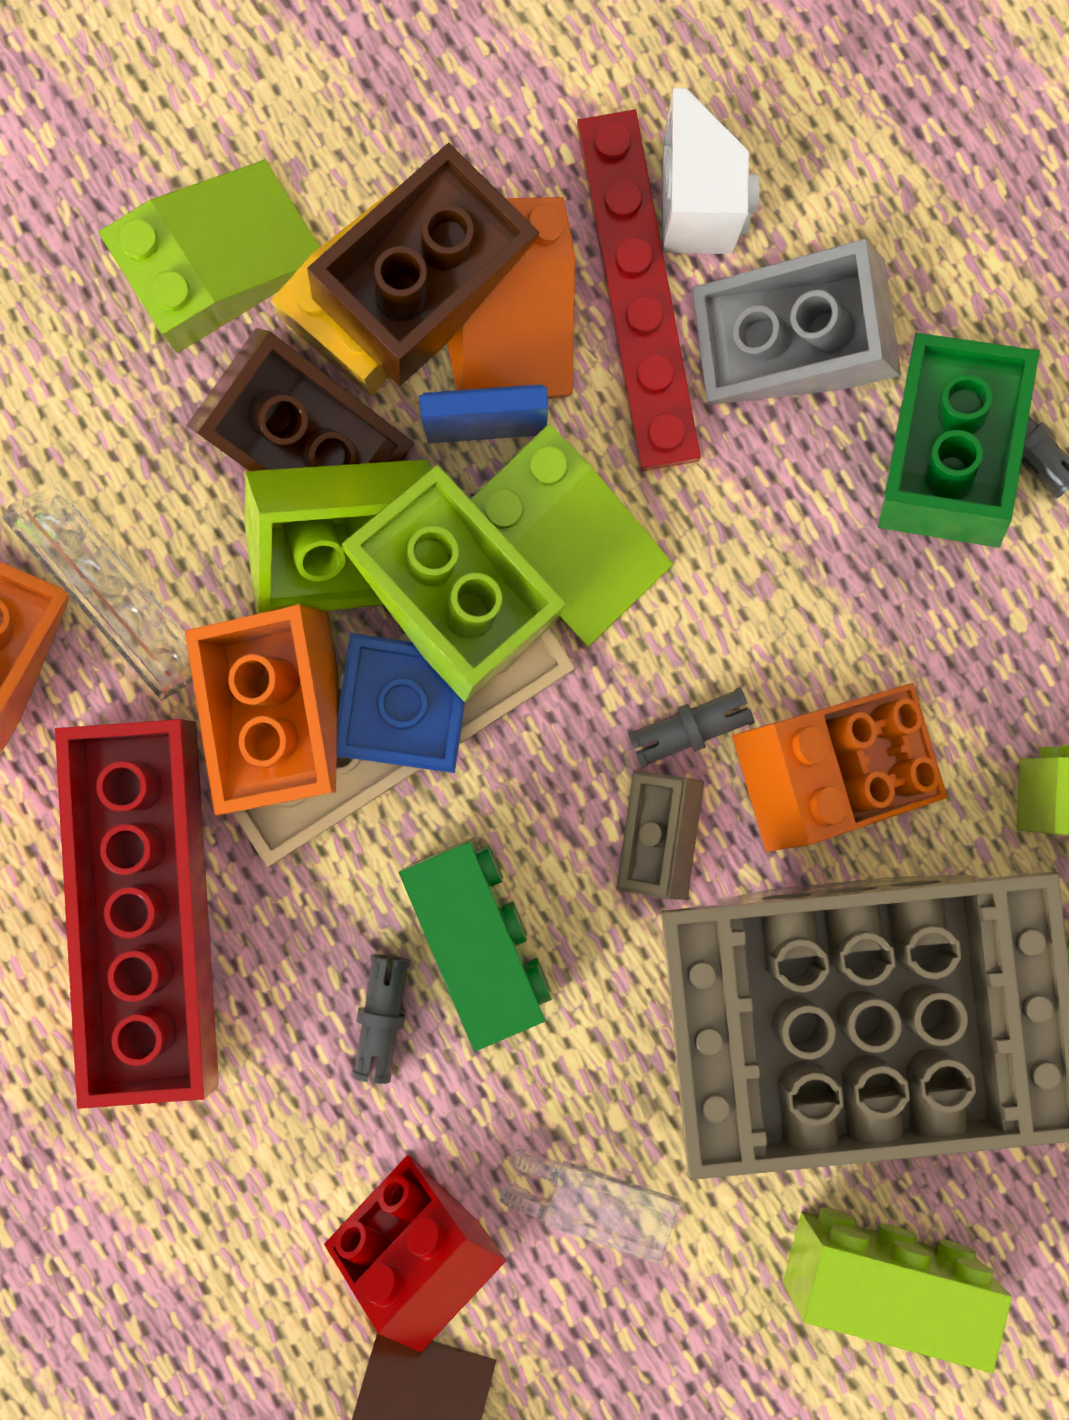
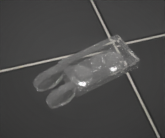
M517 1149L511 1163L513 1166L525 1174L537 1176L556 1184L550 1201L543 1196L531 1193L525 1188L505 1186L499 1199L501 1203L516 1211H521L524 1214L544 1220L545 1226L662 1264L681 1206L678 1198L565 1160L560 1164L553 1159L526 1150Z

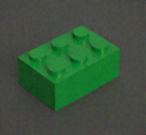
M473 837L412 863L398 873L473 1051L476 1052L546 1022L545 1003L552 1000L551 988L538 958L526 961L520 947L521 943L527 941V932L514 901L503 905L495 888V885L502 883L503 875L490 845L479 849Z

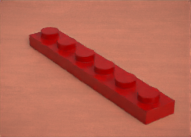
M633 109L578 119V136L640 472L699 462L701 455L637 111Z

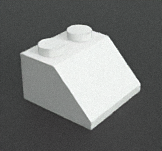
M673 88L663 135L662 251L663 253L733 254L739 236L748 235L751 213H757L759 175L749 174V151L687 88Z

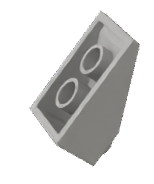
M866 238L692 287L706 400L711 405L844 390L901 376L885 259Z

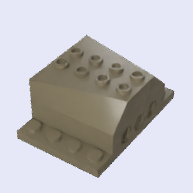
M1045 872L995 878H981L971 875H941L866 879L768 889L718 899L719 905L661 911L687 1174L690 1180L1069 1142V963L1058 873Z

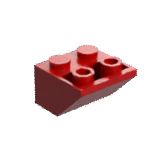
M409 1155L396 1166L324 1243V1246L376 1332L419 1352H422L507 1261L480 1222Z

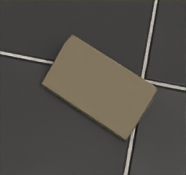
M633 770L616 890L665 899H688L704 788L703 780Z

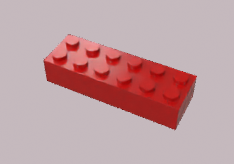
M173 719L55 728L77 1109L204 1100L219 1086L196 722Z

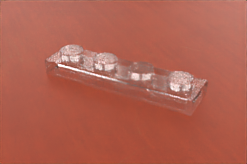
M56 484L9 504L2 518L161 701L193 682L185 631Z

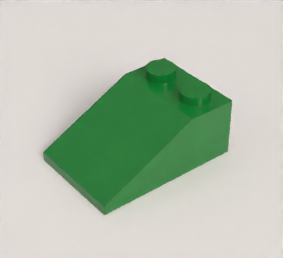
M915 332L878 528L1000 548L1012 521L1040 350Z

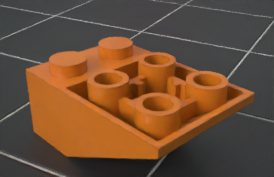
M914 683L732 735L766 852L812 845L948 798Z

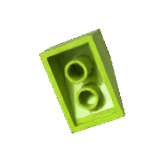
M266 160L150 199L98 231L158 330L177 354L279 292L310 255L320 248Z
M550 424L537 434L470 499L564 600L567 605L558 618L587 648L673 566L672 561L593 467Z
M438 464L346 539L341 546L423 658L464 702L468 701L553 626L567 605Z

